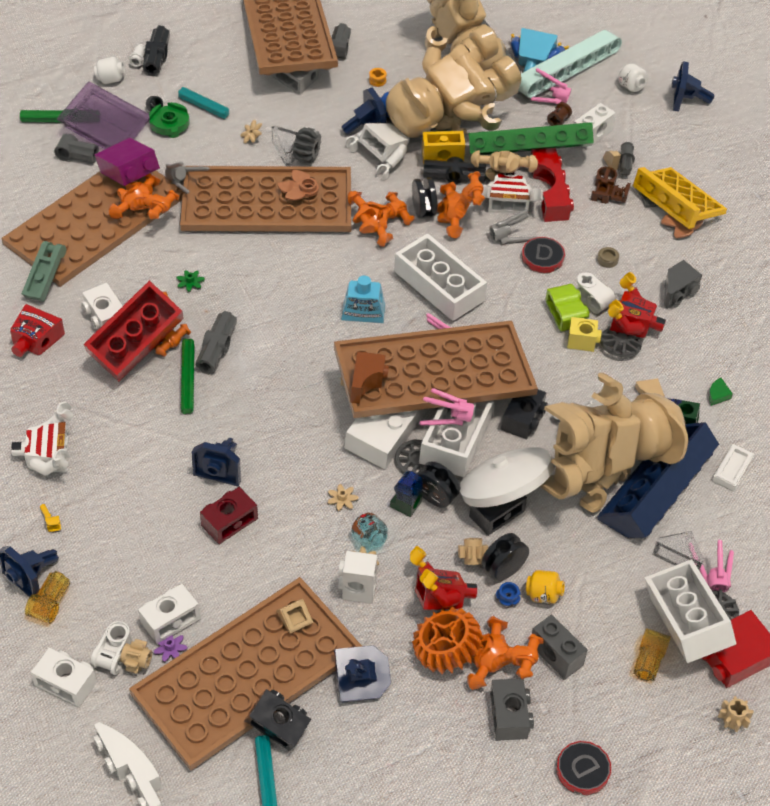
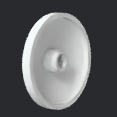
M525 447L501 453L473 468L460 483V493L464 502L473 507H492L527 495L541 486L551 476L554 470V464L551 463V454L543 448Z

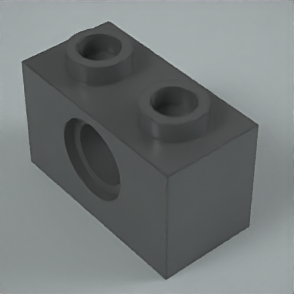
M552 614L532 629V634L544 640L543 644L538 646V654L564 680L584 666L588 649Z
M524 679L492 680L490 698L496 741L528 739L529 730L534 728V717L532 712H528L527 705H530L531 697L529 688L525 689ZM513 707L518 711H510L507 708Z

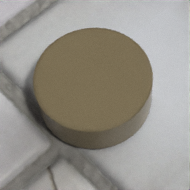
M604 247L599 250L597 261L603 267H615L619 261V252L614 248Z

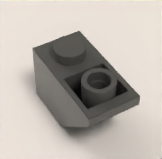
M685 260L668 269L664 293V307L667 309L675 304H680L684 298L694 295L700 289L702 274Z

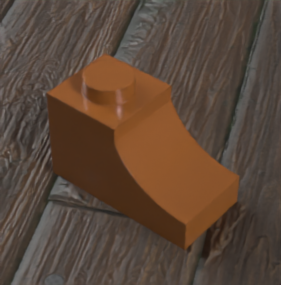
M357 351L350 403L360 404L361 398L366 392L382 387V380L388 378L389 365H385L386 355Z

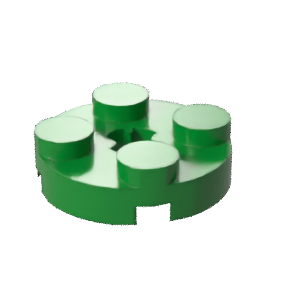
M170 102L168 106L161 107V104L157 105L149 114L151 130L162 135H168L170 138L178 137L190 124L186 107L179 103Z

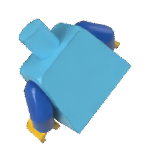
M522 28L520 36L511 34V48L514 56L519 59V65L525 66L523 72L569 49V46H561L562 43L559 42L557 47L558 35Z

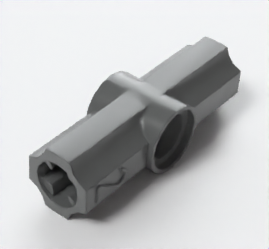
M223 311L219 313L211 330H207L204 335L203 348L196 360V368L200 369L202 373L210 374L215 372L222 354H227L229 350L231 335L237 324V317L233 316L231 312Z

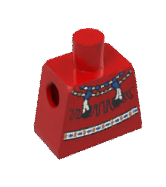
M25 304L10 330L14 344L11 350L18 357H22L27 351L36 355H42L64 336L65 331L62 319Z

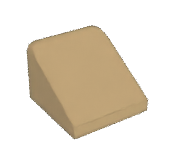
M303 599L276 610L289 633L314 623Z

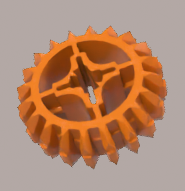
M451 607L449 611L442 608L440 613L432 611V616L430 618L424 617V624H417L418 631L413 632L414 640L412 643L414 653L425 668L428 667L432 672L438 670V672L443 674L448 669L453 674L456 667L463 670V664H471V657L478 656L477 649L482 648L481 640L483 637L480 625L470 612L466 613L462 608L456 610L454 607Z

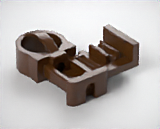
M601 167L597 171L595 181L597 188L596 191H592L591 200L596 202L601 200V203L605 204L609 203V199L626 203L631 183H628L626 187L619 188V185H615L617 180L616 170L611 167Z

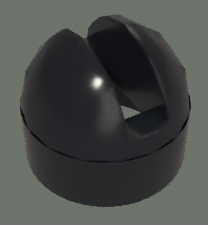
M150 96L146 100V108L151 111L154 108L152 104L154 106L161 104V107H163V100L159 96Z

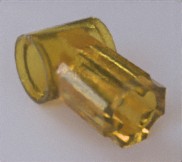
M57 571L49 573L39 592L32 594L28 599L25 615L51 624L58 614L59 603L70 586V579Z
M649 628L645 629L639 648L641 651L633 672L638 679L646 682L655 681L661 659L665 657L671 636Z

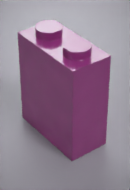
M130 137L94 154L100 173L123 186L160 169L154 149Z

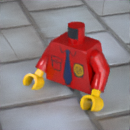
M628 272L620 280V286L628 289V291H624L620 301L614 300L609 304L608 314L610 317H613L610 330L641 338L646 337L649 328L662 332L666 319L654 316L657 305L640 295L637 287H633V284L636 282L635 275L632 272Z
M415 546L410 552V561L416 566L419 565L415 592L424 610L450 609L451 607L460 609L463 607L464 598L476 599L477 584L465 583L459 572L434 569L428 561H423L427 554L419 546Z

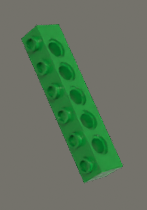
M592 122L469 133L470 156L480 150V155H491L499 151L514 153L531 151V149H560L592 146L594 144Z

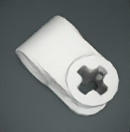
M585 272L578 275V286H576V289L581 290L582 303L593 313L598 314L609 307L611 302L616 300L614 292L600 282L593 274Z
M116 621L107 627L100 643L96 646L91 656L90 665L93 668L101 667L107 669L113 675H117L123 666V663L120 662L122 649L126 643L131 644L132 642L130 630L126 623ZM117 636H124L122 639L115 640Z

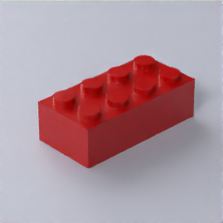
M149 280L84 343L85 350L120 382L184 319L183 311Z

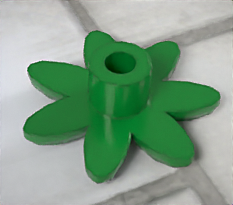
M188 270L184 271L185 276L176 277L180 281L178 288L186 287L188 292L192 290V287L200 289V282H203L205 278L198 277L199 271L191 273Z

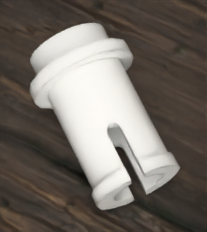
M136 44L133 53L129 55V62L133 67L142 66L144 63L145 46L143 44Z

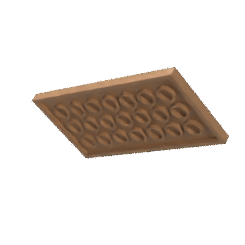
M243 0L259 75L292 73L294 71L308 72L315 69L329 70L338 67L337 55L320 0Z
M203 166L209 167V170L186 172L183 186L189 190V194L183 192L180 221L181 231L351 232V205L347 200L348 193L351 191V167ZM299 170L306 172L310 175V178L316 180L319 185V191L314 196H305L300 200L292 201L285 199L286 194L280 191L278 183L292 180V171Z
M156 170L153 171V175L160 179V183L152 187V195L158 194L166 197L170 190L175 191L179 195V200H174L170 208L182 201L183 191L175 184H171L172 181L167 179V177ZM99 171L1 239L3 245L31 266H33L43 241L52 242L53 245H65L66 254L61 258L52 280L61 287L155 219L149 218L147 214L150 210L149 208L135 211L128 209L122 213L123 218H111L109 207L112 203L117 206L121 204L117 190L119 188L127 189ZM143 176L135 181L144 183L146 179Z
M512 320L334 341V351L353 418L443 407L423 401L424 397L454 403L432 393V388L454 397L465 399L467 403L537 395L538 387ZM357 351L386 355L385 365H389L388 378L382 380V387L366 392L361 398L360 404L350 403Z
M299 577L130 687L129 692L191 771L254 728L244 720L261 693L266 689L279 692L284 696V701L290 703L336 671L334 649L361 647L362 645L304 580ZM303 599L314 623L289 633L276 610Z

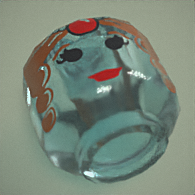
M364 513L355 519L351 533L361 546L366 549H375L381 547L386 542L388 528L374 513Z

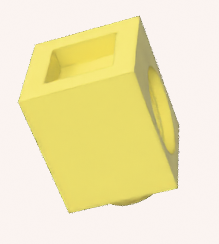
M571 317L567 348L594 352L595 344L600 343L602 330H598V320Z

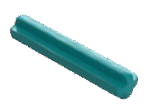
M182 87L178 91L179 98L223 119H226L230 114L228 107L188 88Z
M267 735L257 736L255 738L262 806H277L270 737Z

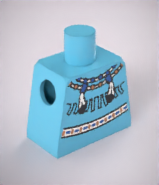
M365 275L360 276L358 281H349L343 303L342 320L384 323L385 301L381 284L379 282H371L370 277Z

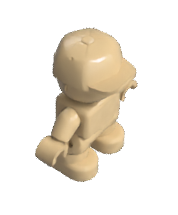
M427 0L430 4L431 14L434 17L432 18V23L435 25L436 32L433 39L438 37L448 38L447 43L451 44L450 51L457 44H460L462 40L469 37L472 30L481 26L486 17V12L480 0ZM491 27L489 28L498 41L499 50L497 55L480 64L484 71L491 69L497 60L506 56L505 44L497 37Z
M485 24L472 30L469 37L462 40L448 55L441 59V51L445 49L448 38L443 37V40L439 42L433 40L432 38H434L436 30L434 26H431L426 33V52L422 61L426 78L416 77L411 80L406 78L390 90L386 98V111L391 122L408 138H417L422 136L423 132H430V129L435 128L442 120L444 113L448 117L456 115L461 120L478 121L480 119L481 126L488 131L498 129L502 120L498 117L491 119L487 114L493 113L494 101H504L518 93L522 78L518 66L512 58L504 56L497 60L491 69L484 71L481 68L480 64L497 55L499 50L498 41L494 33Z
M605 373L598 374V380L604 383L601 392H594L591 396L603 405L588 407L575 403L560 402L545 406L544 410L558 418L560 423L556 444L553 445L555 458L551 460V463L556 465L555 475H551L540 487L558 499L575 496L583 490L587 494L580 499L579 504L592 513L599 511L606 502L607 494L603 489L607 490L620 477L622 471L632 468L635 460L662 461L668 464L678 463L684 458L688 446L685 420L681 408L676 403L656 393L640 394L631 402L622 394V384Z

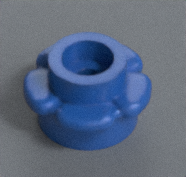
M512 582L503 583L496 592L497 599L504 606L516 605L521 599L519 587Z

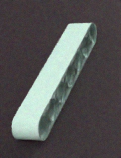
M607 30L587 38L521 73L522 78L518 91L529 98L535 97L556 85L536 72V68L562 82L616 53L621 47V38Z

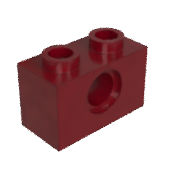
M240 486L233 491L226 492L222 498L206 505L200 511L201 526L218 544L223 543L258 519L257 504Z

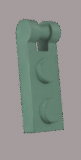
M48 241L42 242L21 293L25 298L44 302L60 260L66 254L65 245H53L52 242Z

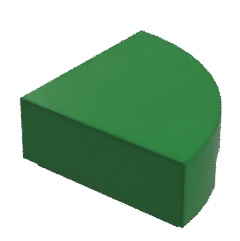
M722 378L715 380L710 387L709 401L711 405L732 399L733 393Z

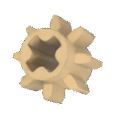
M465 538L464 545H458V557L464 558V564L480 565L488 545L483 544L482 538Z
M135 639L131 644L126 643L124 645L120 662L126 665V671L138 674V671H141L142 668L147 669L152 659V650L146 647V641Z
M734 696L730 702L723 701L718 718L723 719L724 728L728 727L738 732L741 726L744 728L749 727L754 711L748 709L747 700L743 701Z

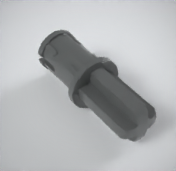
M624 142L621 145L619 161L621 174L630 175L635 156L633 155L634 146H632L631 142Z

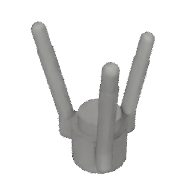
M182 161L166 164L165 175L167 179L171 180V184H175L186 194H189V190L179 183L185 178L186 172L209 170V167L203 166L185 167L182 166L184 165Z
M525 209L503 221L490 225L489 230L493 241L500 240L501 244H505L508 242H525L536 238H508V235L511 234L510 225L529 217L528 210Z

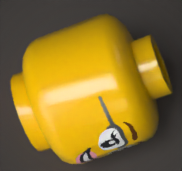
M535 570L532 576L527 578L526 593L535 603L554 604L559 596L564 595L565 582L560 581V576L556 571Z

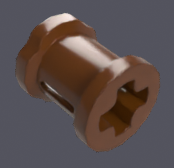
M564 102L558 103L555 111L548 114V123L551 126L563 125L564 120L572 115L571 107Z

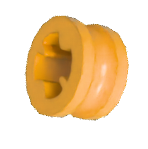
M382 68L370 70L369 83L375 87L385 85L386 71Z

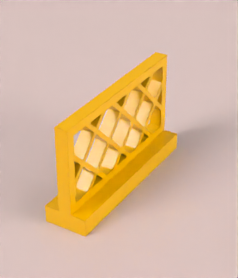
M642 167L637 170L633 187L688 229L694 228L696 221L724 215L727 212L726 207L672 167L649 171Z

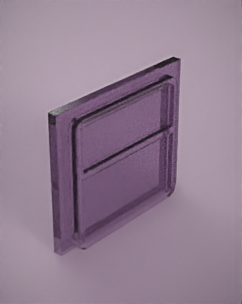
M88 81L57 117V120L62 122L65 128L107 149L129 137L135 139L150 118L149 114Z

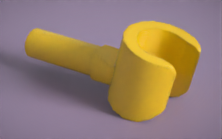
M40 505V509L45 516L48 532L61 530L59 515L51 517L46 505Z

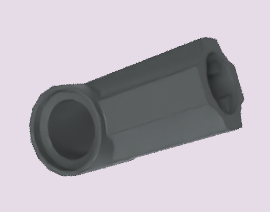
M344 23L335 26L332 34L336 55L342 58L347 57L348 42L351 35V28Z
M67 133L63 134L54 149L57 158L63 161L77 158L96 162L94 154L99 152L98 145L78 141L74 135Z

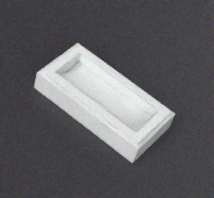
M732 444L714 474L712 481L734 491L750 465L754 453Z

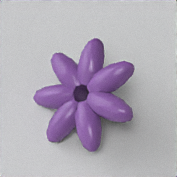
M173 635L169 636L166 640L158 643L161 647L156 648L154 654H163V662H166L170 655L175 659L179 656L178 651H186L188 649L186 645L180 644L184 636L180 635L173 639Z

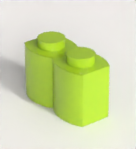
M573 284L547 289L545 300L560 331L569 330L571 317L589 318V309L582 303L580 291Z

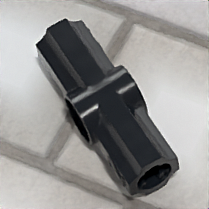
M158 25L157 28L153 29L150 41L146 42L143 71L149 76H155L159 73L163 60L167 59L170 30L166 29L165 26Z
M451 157L447 161L424 160L423 177L445 179L448 183L454 182L459 184L463 180L470 181L468 175L479 171L481 174L479 181L485 182L486 164L479 163L477 168L472 163H466L459 157Z

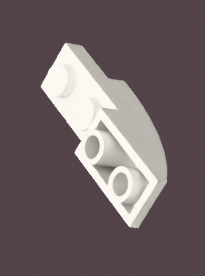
M100 722L95 724L97 735L93 736V740L99 752L105 751L107 758H104L109 772L111 774L115 772L120 781L126 778L132 791L137 789L141 796L137 799L140 806H162L155 791L162 788L160 777L145 754L123 734Z

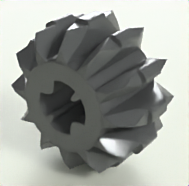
M303 127L298 131L292 148L295 159L303 163L315 161L320 150V144L322 143L319 131L309 127Z

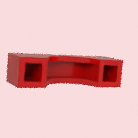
M556 148L531 149V155H534L538 160L537 169L532 172L533 179L544 181L551 187V189L543 192L541 210L544 222L569 220L570 212L574 210L573 199L569 198L570 188L565 183V170L561 169V156H558Z

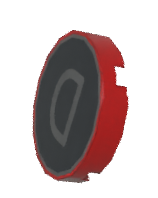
M547 237L530 239L522 249L523 262H526L531 270L540 273L553 272L556 268H560L563 265L565 259V251L562 245L556 240Z
M577 741L570 743L562 749L557 759L556 772L560 782L568 790L579 792L581 795H591L598 793L606 786L611 775V762L607 753L600 746L591 742Z

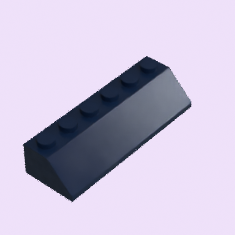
M707 423L685 424L688 434V446L686 454L680 462L668 464L662 461H642L597 515V519L627 538L642 539L649 536L654 526L663 519L665 512L677 501L680 493L689 486V482L695 474L701 471L703 464L713 455L714 450L718 447L719 443Z

